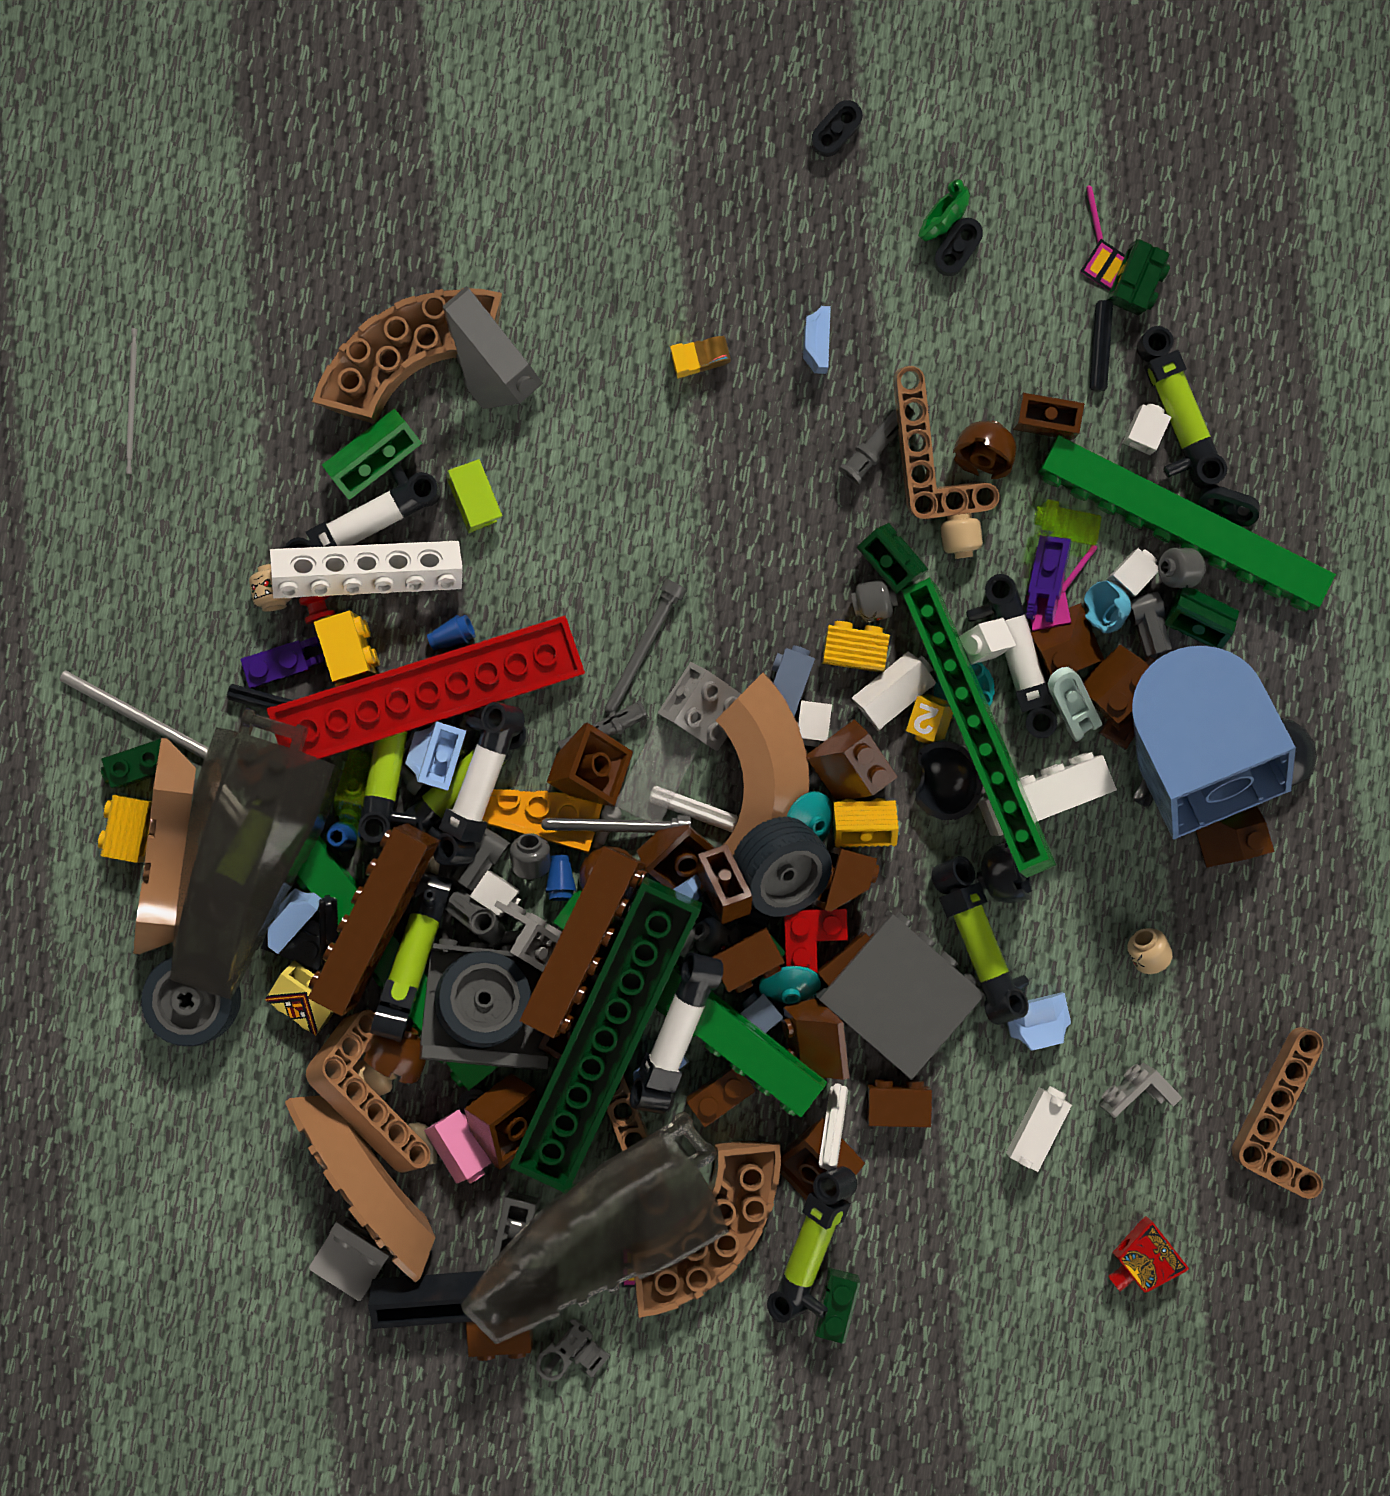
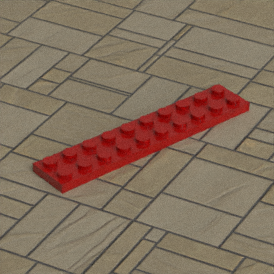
M566 615L273 706L267 708L266 711L285 768L288 770L423 727L436 721L476 710L492 702H501L584 675L585 671Z

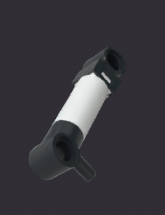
M398 462L389 469L398 487L328 524L323 522L306 531L309 541L305 538L296 537L288 541L284 549L352 546L424 507L433 506L441 496L440 485L432 475L424 472L416 473L408 480ZM422 483H429L432 486L428 496H417V488Z
M996 574L987 581L985 586V593L989 604L967 610L966 615L969 622L992 615L994 620L1004 618L1016 644L1015 647L1005 652V657L1021 711H1029L1026 719V728L1034 737L1047 738L1056 731L1058 718L1051 709L1047 708V705L1053 702L1017 585L1008 575ZM1002 581L1007 582L1010 586L1008 596L1002 599L996 598L993 594L995 584ZM1045 714L1050 718L1051 725L1047 731L1041 732L1035 729L1033 721L1036 715Z
M492 702L483 709L481 719L473 715H469L466 718V726L480 732L481 735L453 809L446 808L439 826L440 830L446 832L436 838L440 840V843L433 857L439 864L464 867L474 860L476 855V845L474 842H481L488 822L482 819L512 738L517 736L524 727L525 718L520 708Z
M690 952L679 966L680 984L651 1053H645L638 1070L641 1077L634 1081L630 1091V1105L633 1109L661 1115L668 1110L672 1093H675L682 1077L679 1067L711 990H715L721 982L723 963L720 959Z

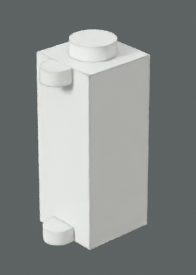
M908 651L854 695L852 700L874 728L880 731L883 726L913 703L917 696L924 694L936 684L930 674L933 668L924 657L917 658Z
M1049 1086L1047 1091L1040 1087L1038 1088L1006 1151L1010 1158L1027 1168L1039 1171L1072 1106L1064 1100L1066 1097L1065 1093Z

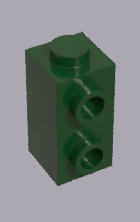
M161 739L101 758L103 763L101 774L105 783L110 784L111 788L119 789L155 777Z

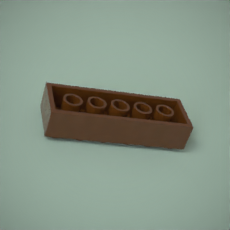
M408 823L394 827L392 831L389 829L386 831L380 842V847L383 850L379 858L372 859L365 873L369 877L364 887L359 886L353 895L351 903L354 904L350 915L345 914L338 925L337 931L340 932L336 943L331 942L323 955V960L326 963L322 971L317 970L308 987L312 990L308 999L340 1016L358 1005L440 840Z
M603 847L519 1020L520 1022L552 1038L566 1034L567 1031L571 1032L578 1019L575 1011L580 1003L584 1004L592 990V986L588 984L594 974L598 975L606 960L602 955L608 945H613L620 930L616 926L620 918H626L633 900L630 897L634 889H639L644 877L647 876L648 872L644 871L645 863L615 848Z

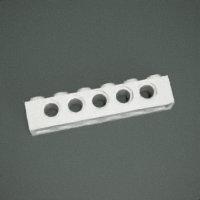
M459 541L270 549L273 598L462 589V561Z

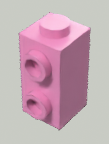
M460 1110L446 1115L424 1130L456 1184L465 1180L469 1184L476 1181L485 1174L483 1168L492 1163L470 1132L467 1117Z

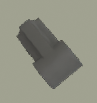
M1155 591L1131 598V616H1129L1132 625L1136 626L1144 656L1172 649L1167 629L1164 625L1165 608L1160 594Z
M488 827L485 829L481 842H474L476 845V855L472 863L464 867L459 866L452 876L472 891H474L485 873L499 862L503 856L502 853H505L510 845V842Z
M463 889L459 892H454L447 900L448 903L445 910L472 931L483 943L493 945L502 940L505 935V926L492 910L471 898ZM492 922L491 926L483 931L484 926Z

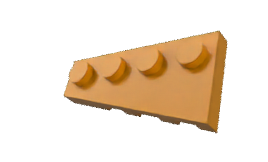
M493 789L482 820L488 822L487 825L522 835L534 833L544 838L547 842L589 853L595 832L544 830L541 822L545 818L599 819L603 804L575 798L566 793Z

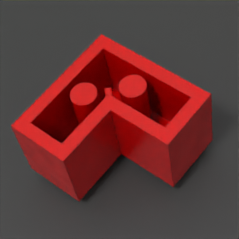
M840 907L833 911H827L822 908L802 909L795 914L783 916L785 967L801 966L818 973L817 941L848 940L847 909Z

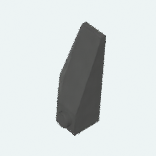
M467 286L442 306L451 338L454 340L458 355L456 356L464 374L465 388L482 409L520 404L543 384L529 363Z

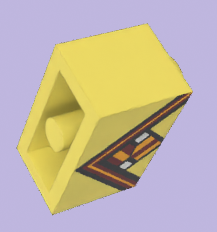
M294 960L280 974L265 1000L273 1005L276 1010L284 1013L303 1029L316 1036L328 1023L334 1012L308 999L312 990L308 986L314 974Z

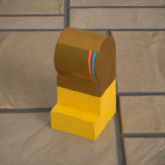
M716 336L703 341L699 340L670 346L677 379L731 362L725 336Z

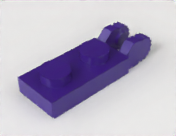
M1040 535L1028 589L1027 619H1035L1038 610V597L1048 598L1045 610L1046 621L1054 622L1057 601L1061 597L1069 559L1071 539Z
M318 636L303 641L298 640L241 658L249 688L252 689L309 671L311 667L326 663L324 654L316 655L307 660L304 649L321 646Z

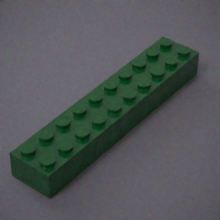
M644 877L517 1149L510 1168L568 1194L701 911V902Z

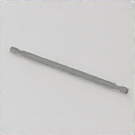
M131 328L132 343L130 348L126 474H132L131 460L133 458L137 357L136 337L138 331L136 328Z

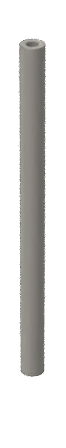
M67 670L60 676L61 682L160 736L169 739L171 742L217 767L223 768L226 763L227 757Z

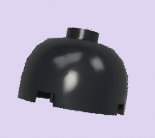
M1005 841L991 847L981 861V871L977 872V879L982 889H987L991 897L999 902L1010 904L1031 899V896L1027 894L1032 892L1030 877L1026 878L1019 872L1007 842Z

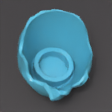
M1097 582L1090 587L1084 596V601L1088 608V614H1085V618L1095 629L1103 633L1119 630L1131 612V602L1127 593L1112 582Z

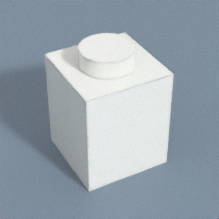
M1143 404L1137 409L1122 443L1148 455L1153 454L1160 444L1171 416L1164 414L1165 410L1160 406L1154 404L1146 406Z
M1137 548L1129 554L1107 579L1123 589L1129 599H1131L1158 573L1157 559L1147 550L1141 551Z
M1004 618L980 623L959 636L971 665L997 658L1016 646Z
M800 701L797 722L804 746L818 747L820 742L828 739L832 704Z
M491 870L485 873L470 895L471 898L492 910L499 917L504 916L505 913L494 906L496 901L506 906L510 901L517 905L521 901L517 897L520 890Z

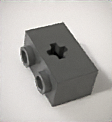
M508 1192L491 1260L523 1266L539 1200L538 1197Z

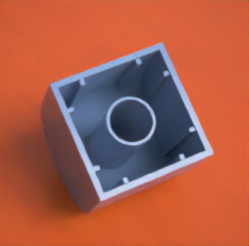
M1190 646L1171 651L1149 666L1136 686L1132 703L1137 761L1146 785L1173 840L1291 791L1296 747L1260 678L1249 664L1237 655L1220 648Z

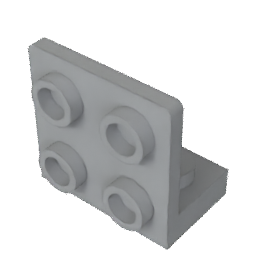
M690 662L661 706L658 714L681 727L710 748L718 751L728 735L716 722V719L741 693L708 670Z
M496 901L495 907L525 925L510 952L543 972L562 932L547 924L546 921L533 913L527 912L524 916L526 910L512 901L507 906Z
M1143 1062L1140 1066L1135 1064L1130 1067L1124 1074L1126 1079L1118 1087L1113 1085L1108 1088L1101 1096L1103 1101L1099 1106L1116 1118L1144 1090L1160 1104L1166 1101L1173 1107L1182 1097L1157 1070Z
M342 1215L330 1230L328 1238L310 1264L309 1270L357 1301H361L371 1286L372 1279L376 1278L391 1253L386 1246L380 1249L367 1230Z

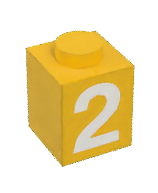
M931 694L917 696L906 731L914 734L916 740L926 744L945 739L953 715L948 701Z

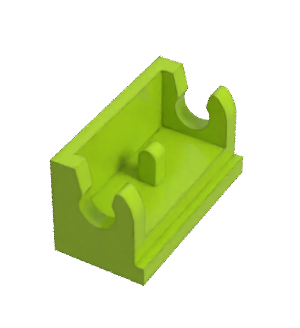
M480 459L447 471L446 479L468 534L496 523L497 519L502 518V513Z

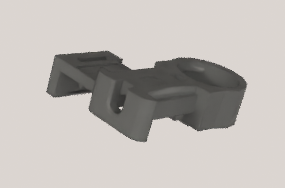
M573 1318L570 1320L573 1325L557 1344L552 1342L539 1355L536 1368L538 1374L543 1379L555 1381L565 1374L570 1364L574 1361L570 1358L572 1357L576 1360L574 1362L576 1365L580 1362L588 1369L585 1373L592 1378L611 1354L603 1350L593 1340L591 1342L587 1340V1337L590 1340L592 1339L593 1333L579 1320ZM551 1352L557 1353L546 1368L542 1370V1358ZM599 1356H600V1359H599V1360L596 1362V1364L591 1368V1369H592V1371H591L589 1368L594 1364V1362H595V1361L599 1358ZM562 1358L564 1364L561 1372L558 1375L549 1376L550 1371Z

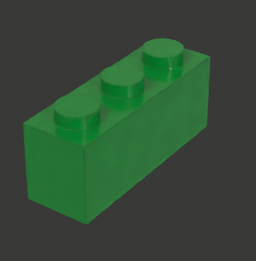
M394 408L324 462L322 466L343 494L350 500L419 447L422 442Z

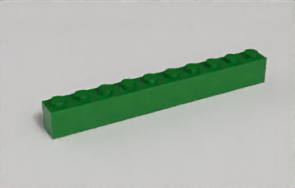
M1058 436L1053 441L1038 471V474L1044 476L1042 480L1045 483L1054 487L1062 485L1071 490L1070 494L1073 497L1082 501L1090 499L1098 503L1097 508L1110 515H1114L1116 512L1126 517L1125 522L1138 529H1142L1144 526L1154 531L1152 535L1163 542L1169 543L1172 540L1180 544V548H1193L1199 551L1202 556L1209 559L1207 563L1219 570L1228 568L1236 572L1235 577L1238 580L1248 584H1252L1254 581L1264 586L1262 591L1276 598L1283 596L1291 600L1290 605L1298 610L1307 612L1308 609L1319 608L1336 576L1335 573L1061 436Z
M929 577L902 590L1019 872L1028 878L1056 866L939 588Z
M304 823L275 846L280 852L277 857L284 867L288 870L292 867L299 876L296 881L304 892L315 893L320 898L330 895L337 899L339 925L344 915H350L354 907L351 900L359 884L312 825ZM396 931L375 970L376 974L373 976L375 982L382 990L386 980L389 978L401 942V937ZM426 969L424 970L410 1018L414 1021L411 1026L418 1031L420 1038L428 976ZM446 1062L452 1069L450 1075L460 1088L465 1086L468 1091L498 1068L496 1066Z
M582 890L573 894L553 923L560 927L558 930L561 932ZM619 920L616 928H621L623 924L622 920ZM608 945L602 955L603 957L607 958L612 946ZM677 963L655 1006L664 1016L669 1011L681 981L679 965ZM710 992L692 1037L697 1035L706 1042L705 1047L712 1054L718 1057L722 1055L730 1061V1067L741 1076L747 1075L756 1082L754 1084L760 1092L767 1096L772 1094L780 1101L779 1105L788 1114L792 1116L797 1114L799 1117H802L828 1082L714 992Z

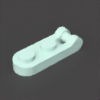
M1062 667L1052 673L1048 681L1049 691L1067 726V731L1073 740L1077 742L1084 738V733L1090 729L1096 730L1102 726V722L1082 679L1073 669Z

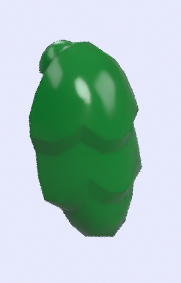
M956 179L948 184L947 190L949 193L934 205L923 220L918 236L925 242L946 233L952 224L959 221L964 215L969 204L970 192L968 187L964 186L962 180Z

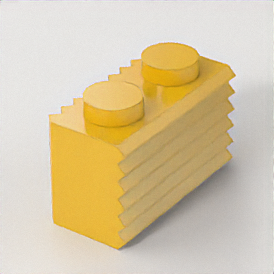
M835 621L834 626L828 625L822 664L880 673L884 672L890 634L883 633L884 628L866 625L865 631L852 629L853 623Z
M112 795V800H108L104 808V818L108 819L106 830H102L98 838V848L102 849L100 856L134 863L144 862L152 801Z
M876 798L872 801H855L853 799H844L841 802H834L833 828L835 846L837 848L840 846L844 848L846 846L850 848L852 846L857 848L858 846L870 847L872 845L874 847L878 845L880 847L884 845L887 847L890 845L896 846L899 829L896 800L887 801L883 798Z

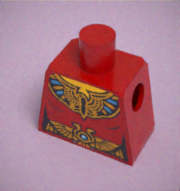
M1145 1216L1112 1252L1122 1266L1110 1274L1108 1278L1119 1292L1135 1281L1139 1288L1146 1293L1189 1270V1268L1153 1221Z

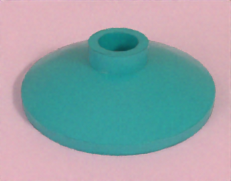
M808 792L793 803L786 817L799 819L805 823L823 842L833 824V804L826 795L820 792Z
M801 966L780 967L781 971L766 979L763 976L759 981L760 994L764 993L772 1002L795 1004L814 996L821 987L819 975L815 971Z

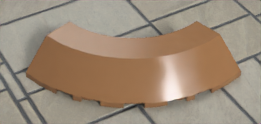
M469 288L495 322L499 324L503 294L484 289ZM440 289L417 297L414 295L394 303V306L378 315L375 314L358 327L359 330L339 347L338 353L330 365H327L318 383L312 402L344 416L375 424L379 420L381 412L392 393L409 376L432 363L457 358L456 355L458 353L455 342L451 338L442 306L462 289L445 291Z
M764 672L716 719V722L724 729L734 745L743 773L744 792L741 812L733 832L723 844L728 845L732 855L735 853L737 845H739L740 841L749 831L769 819L786 817L793 803L799 797L809 792V762L806 758L807 752L798 722H796L787 701L779 689Z
M161 738L155 774L133 954L145 953L172 943L174 940L196 767L167 738Z
M321 1095L295 1097L286 1100L285 1104L298 1131L301 1133L304 1131L307 1139L312 1144L308 1149L320 1166L325 1169L323 1174L336 1192L340 1191L345 1201L351 1206L349 1211L362 1227L366 1226L367 1231L381 1249L383 1246H386L388 1251L394 1256L392 1262L409 1278L417 1282L422 1276L435 1240V1235L425 1214L398 1187L367 1142Z
M736 1141L715 1144V1161L711 1181L694 1213L683 1224L667 1235L645 1244L631 1246L639 1318L674 1310L690 1300L698 1299L719 1282H723L737 1269V1265L758 1242L769 1213L773 1209L780 1177V1143Z

